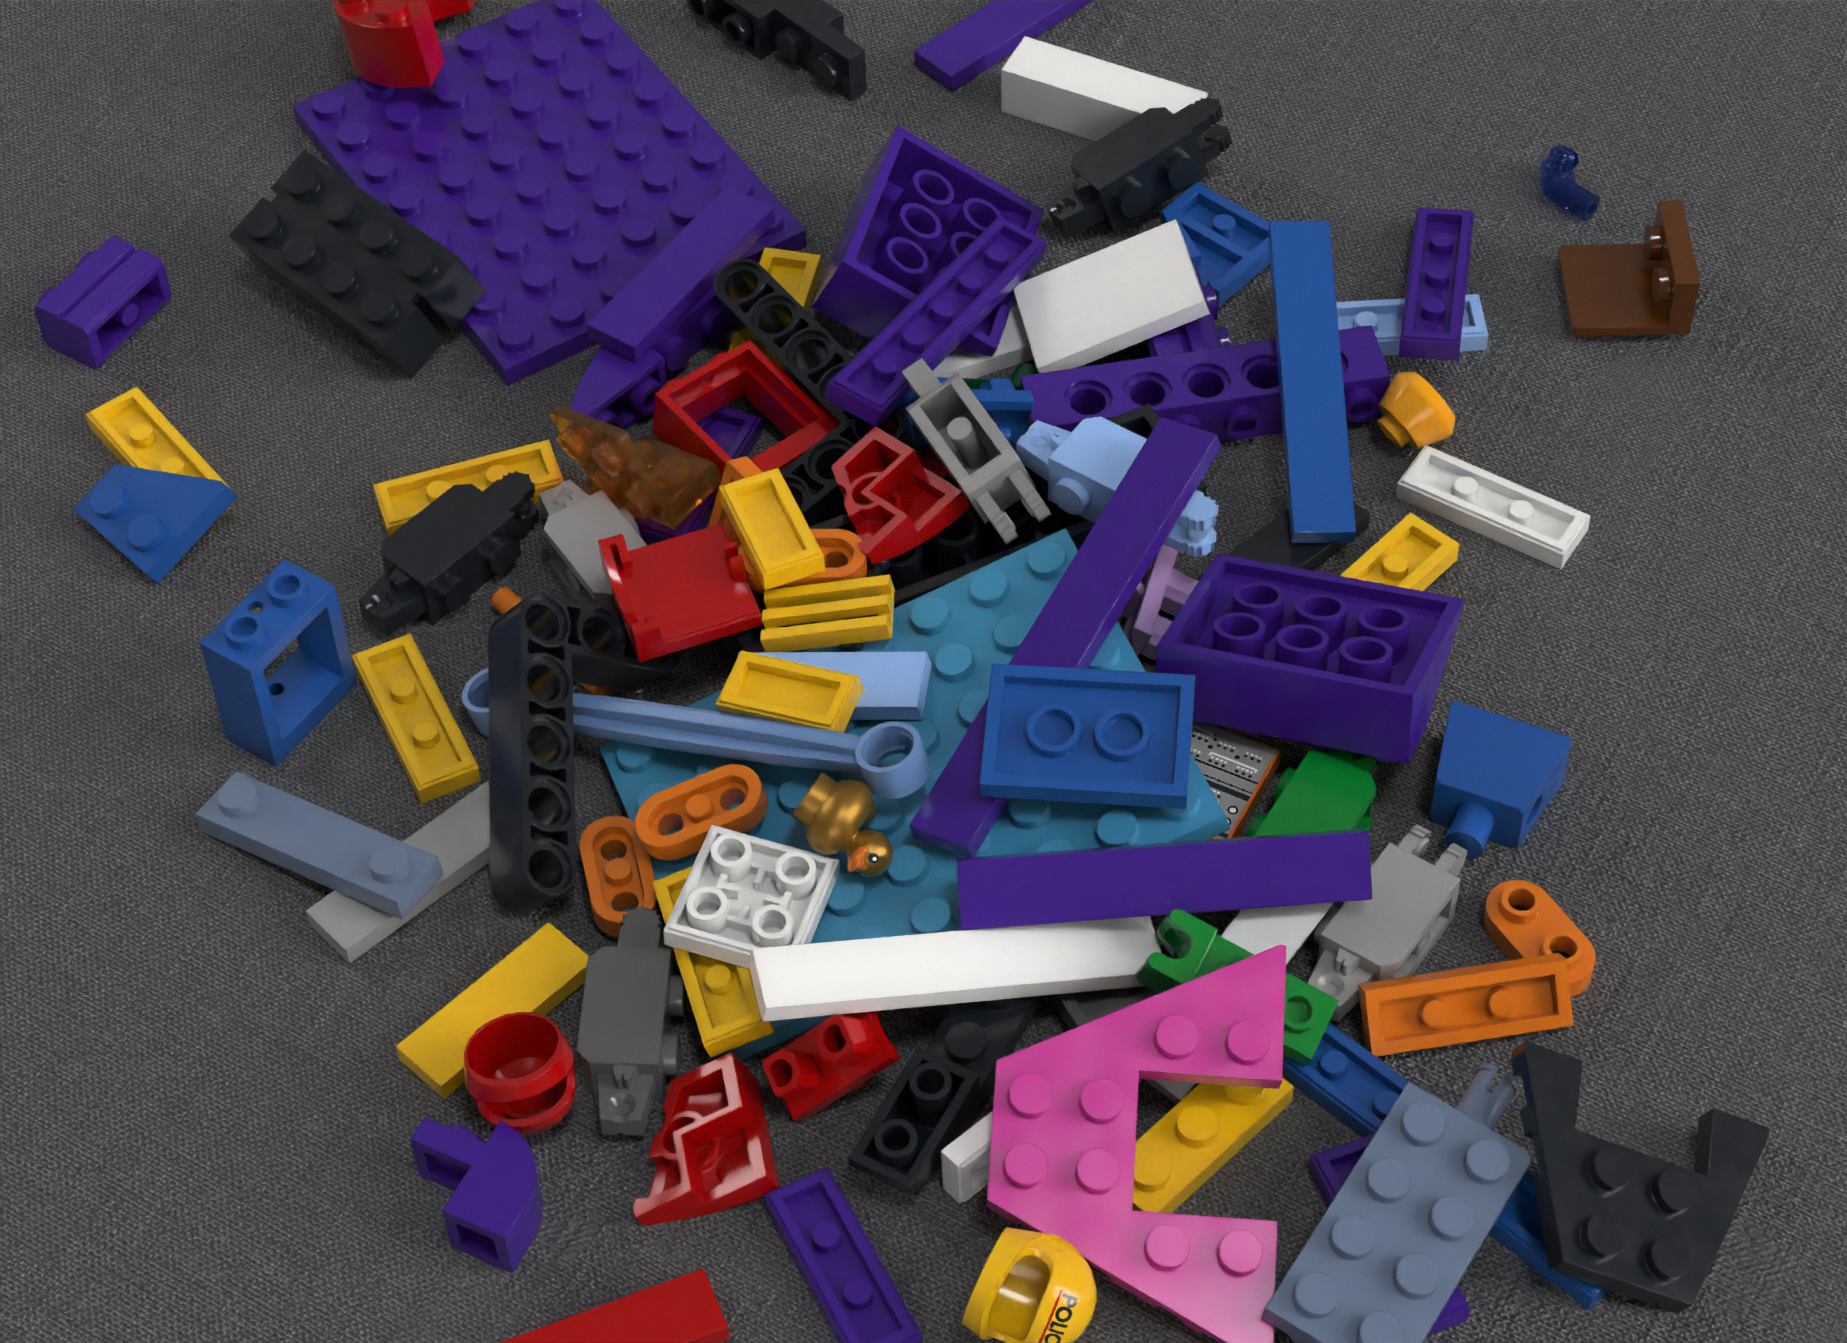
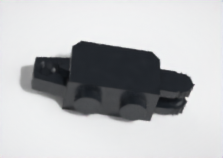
M1201 98L1175 114L1166 107L1150 108L1075 154L1071 168L1076 180L1068 189L1046 205L1055 227L1059 228L1064 235L1070 237L1088 227L1092 228L1104 223L1115 233L1209 175L1205 164L1218 157L1221 152H1226L1225 150L1233 144L1228 126L1224 127L1216 124L1218 121H1221V117H1224L1219 99Z
M517 471L514 473L508 472V475H503V479L496 480L484 491H481L472 484L453 485L382 541V560L385 574L359 600L362 617L386 635L391 634L418 616L434 626L452 610L461 608L474 592L495 575L508 570L515 559L521 555L519 540L529 532V528H534V524H538V518H540L538 508L535 507L533 499L530 500L534 498V493L536 492L529 474L518 473Z

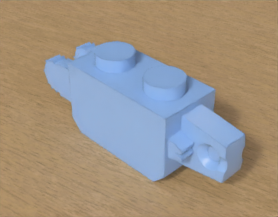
M1103 417L1083 419L1072 432L1037 420L1017 441L1016 454L1023 465L1048 481L1049 501L1057 504L1069 514L1079 515L1096 523L1147 439ZM1195 490L1163 544L1180 553L1186 552L1187 556L1192 555L1193 558L1197 556L1202 558V556L1214 552V542H1216L1217 536L1214 526H1216L1219 506L1215 504L1216 500H1211L1210 496L1205 497L1204 493Z

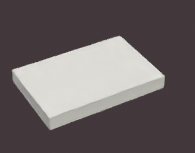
M1176 219L1021 282L1013 289L1039 373L1078 368L1210 314L1183 234Z

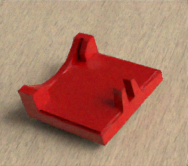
M723 523L628 551L623 534L598 540L603 571L639 663L763 625L761 612L748 584L743 557L738 553L736 541H730Z

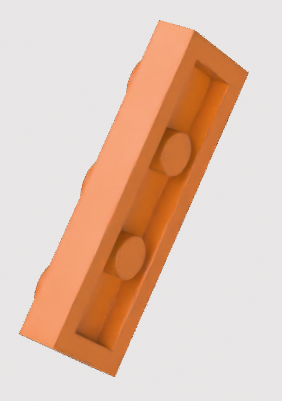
M1560 953L1358 984L1365 1049L1375 1057L1573 1026L1567 959Z

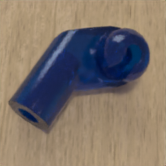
M1564 145L1553 146L1549 151L1548 159H1543L1539 168L1542 193L1549 201L1583 221H1587L1597 210L1600 197L1576 183V174L1573 170L1579 163L1578 153Z

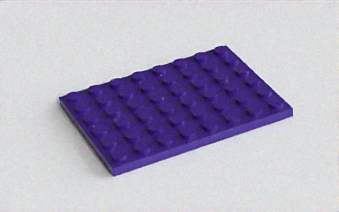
M538 0L439 42L445 61L433 85L430 87H388L357 77L292 105L296 123L337 173L457 255L486 290L484 295L458 325L507 386L597 345L598 343L588 339L586 324L726 186L773 206L775 211V223L739 259H750L759 263L765 247L788 251H798L807 247L806 229L597 0Z

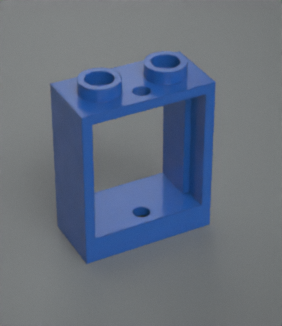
M286 559L200 642L227 740L274 767H277L357 684L335 585ZM253 608H262L259 613L250 612ZM297 637L299 648L266 680L263 670Z

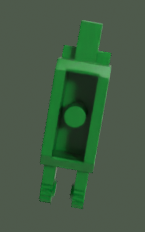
M1310 748L1297 770L1288 767L1284 771L1274 793L1273 807L1267 816L1262 813H1258L1255 816L1245 837L1362 828L1369 831L1372 827V804L1377 789L1371 776L1376 760L1364 754L1335 748H1327L1324 752Z

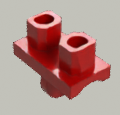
M878 1011L834 1014L763 1060V1069L774 1095L784 1098L792 1119L804 1121L851 1090L857 1091L870 1084L873 1076L900 1060V1057L881 1028Z

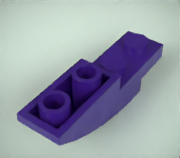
M714 284L637 362L604 346L600 347L584 372L575 392L569 413L574 457L584 463L602 448L612 445L623 432L643 417L654 413L655 393L660 391L667 383L666 376L671 372L681 369L691 357L714 340L722 338L733 327L714 291Z

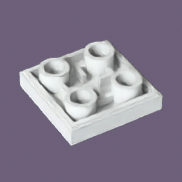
M711 825L663 930L664 945L749 968L748 961L751 950L754 948L810 944L839 877V860Z

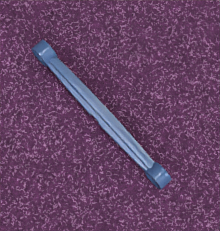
M488 668L476 673L466 683L462 691V701L479 733L489 737ZM573 693V730L576 734L752 762L862 774L865 782L870 786L871 792L884 799H898L914 793L924 785L931 772V763L918 731L912 725L901 721L879 724L868 730L863 736L719 711L610 696ZM898 753H909L904 760L895 765L877 767L881 761L889 756Z

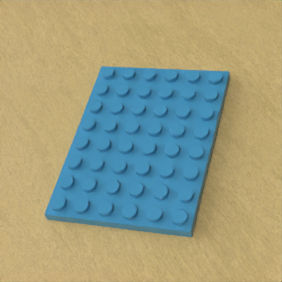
M1066 528L895 608L892 639L864 642V647L860 652H927L932 665L923 719L849 720L844 733L863 736L871 728L885 722L901 721L908 723L920 735L931 763V772L924 785L908 796L898 799H884L872 793V799L876 804L875 817L870 823L861 825L859 831L876 830L883 833L890 840L893 847V860L884 873L875 877H864L855 871L850 873L847 869L848 860L845 851L826 856L839 860L840 874L810 944L962 931L959 927L955 858L966 857L915 838L909 825L989 697L992 664L1010 663L1077 554L1078 549ZM1116 621L1088 669L1146 672L1118 621ZM838 646L807 649L803 652L840 651ZM722 690L686 707L718 711L715 703ZM612 741L599 747L628 817L635 821L640 806L650 796L721 766L740 764L751 768L758 775L768 796V808L765 816L754 828L743 834L815 854L819 853L815 852L809 845L806 837V827L791 817L799 803L822 772L836 782L842 780L865 782L862 774L774 765L620 741ZM898 753L889 756L881 761L877 767L895 765L904 760L909 753ZM1190 753L1187 809L1009 798L974 857L1208 840L1230 828L1222 807ZM743 802L733 804L728 811L738 807ZM682 827L672 829L667 835L680 831ZM699 851L672 861L660 860L649 854L655 880L693 866ZM833 1015L774 1020L772 1024L775 1033L728 1052H732L740 1061L745 1060L822 1023Z

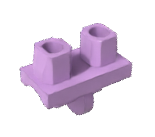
M1164 544L1155 556L1151 569L1146 571L1117 619L1119 623L1122 617H1126L1122 630L1136 655L1141 654L1155 661L1156 646L1172 623L1171 620L1158 615L1159 611L1162 610L1176 616L1199 582L1173 569L1178 551Z

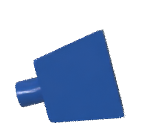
M1453 700L1449 710L1430 818L1436 824L1449 828L1445 837L1447 848L1452 843H1455L1468 850L1467 859H1474L1481 856L1487 841L1509 848L1520 846L1564 781L1573 738Z

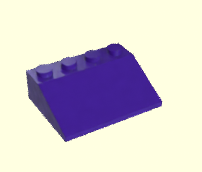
M897 125L866 171L812 308L828 316L832 321L844 325L862 336L875 338L998 217L1036 236L1044 210ZM1014 290L953 351L992 357L998 348L1015 298Z
M1217 553L1157 644L1156 673L1195 675L1193 724L1210 723L1240 729L1243 733L1252 736L1270 735L1300 741L1316 749L1335 748L1364 754L1376 761L1409 763L1426 729L1463 612L1464 599Z

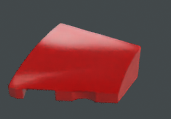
M877 426L870 430L831 466L837 485L844 495V505L848 516L856 529L857 535L863 540L858 543L860 550L866 555L867 561L872 564L889 560L921 545L953 523L970 508L962 490L923 467L913 448Z
M730 1052L671 1080L663 1106L665 1121L660 1131L654 1136L648 1155L657 1165L648 1197L635 1199L633 1205L634 1217L643 1226L701 1217L750 1202L778 1189L779 1183L758 1079L744 1064Z

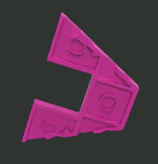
M1277 945L996 1060L986 1207L1014 1224H1022L1034 1232L1053 1234L1063 1238L1083 1255L1089 1265L1108 1275L1111 1282L1153 1307L1160 1306L1180 1318L1183 1325L1197 1333L1202 1331L1220 1343L1274 1342V1325L1262 1319L1265 1307L1275 1293L1277 1221L1132 1210L1139 1079L1279 1089L1282 1083L1287 945Z

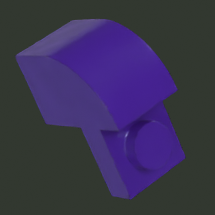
M424 1117L410 1138L419 1176L454 1191L442 1210L451 1247L513 1274L535 1239L543 1217V1199L531 1148L521 1134L502 1121L498 1123L485 1143L475 1132L459 1124H451L447 1127Z

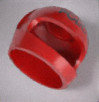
M534 1012L504 1014L485 1023L470 1037L464 1052V1082L467 1091L475 1100L481 1116L490 1126L496 1128L498 1123L502 1121L514 1128L521 1136L538 1135L556 1126L569 1112L575 1099L577 1087L575 1055L572 1045L557 1025L548 1017Z

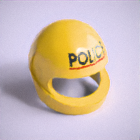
M1006 1227L997 1240L979 1276L961 1323L983 1340L995 1338L1006 1343H1073L1086 1330L1093 1317L1097 1301V1289L1092 1270L1083 1255L1063 1238L1053 1234Z

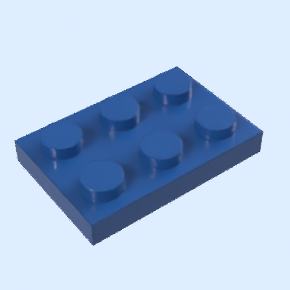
M992 664L980 774L981 796L1187 809L1195 675Z

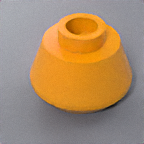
M1414 371L1397 373L1378 405L1383 415L1377 421L1381 431L1399 449L1408 444L1418 450L1425 445L1428 446L1449 438L1453 434L1456 419L1444 399L1418 373Z

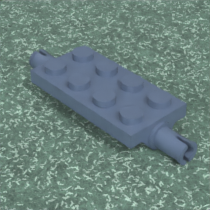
M1482 1063L1476 1070L1475 1077L1455 1108L1413 1083L1408 1082L1265 1307L1262 1319L1287 1333L1294 1343H1423L1535 1156L1492 1131L1511 1099L1519 1091L1517 1080L1511 1074L1505 1072L1495 1090L1489 1093L1488 1091L1494 1082L1492 1080L1497 1074L1499 1067L1490 1063Z

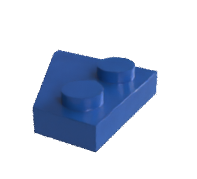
M1198 182L1161 211L1160 225L1176 219L1192 263L1198 269L1203 287L1213 286L1215 289L1218 308L1270 264L1268 241L1270 223Z
M115 464L74 510L144 573L159 584L238 496L222 481Z

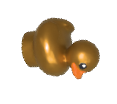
M822 772L791 816L806 827V837L813 850L824 856L845 851L848 860V871L850 873L855 871L864 877H875L884 873L893 860V847L890 840L883 833L876 830L859 831L861 825L870 823L876 814V804L872 799L870 786L865 782L857 780L836 782Z

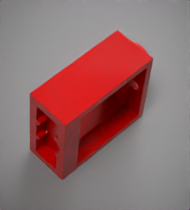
M751 340L746 341L729 352L723 351L718 353L706 365L683 378L672 379L660 391L655 393L653 434L716 497L728 460H732V458L696 423L744 395L787 437L750 459L762 472L779 468L781 472L839 426Z

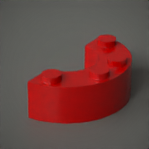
M333 0L337 19L355 72L361 78L371 83L398 88H419L433 85L445 61L433 22L448 16L470 12L476 0Z

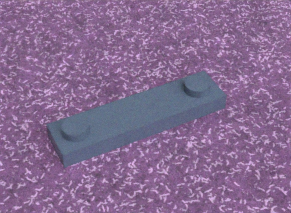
M238 771L195 813L201 832L402 920L444 875L437 856Z

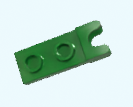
M1173 909L1168 912L1157 928V936L1160 940L1174 948L1178 959L1154 952L1150 954L1143 965L1136 971L1135 976L1142 985L1160 994L1251 957L1254 954L1217 935V928L1181 909ZM1286 972L1283 1056L1305 1066L1312 1060L1339 1000Z

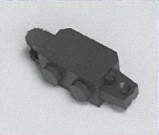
M644 905L633 910L628 909V913L623 915L619 930L618 947L603 946L590 955L587 962L576 1051L582 1064L583 1088L595 1100H599L602 1134L644 1135L653 1101L664 1102L667 1075H678L680 1069V1033H672L673 1016H685L687 991L682 975H675L671 948H665L664 940H661V917L657 915V910L653 911L645 908Z

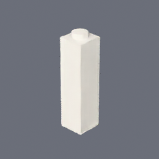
M1026 36L1001 69V112L1093 141H1098L1150 108L1166 107L1175 114L1189 104H1194L1196 100L1208 97L1207 92Z

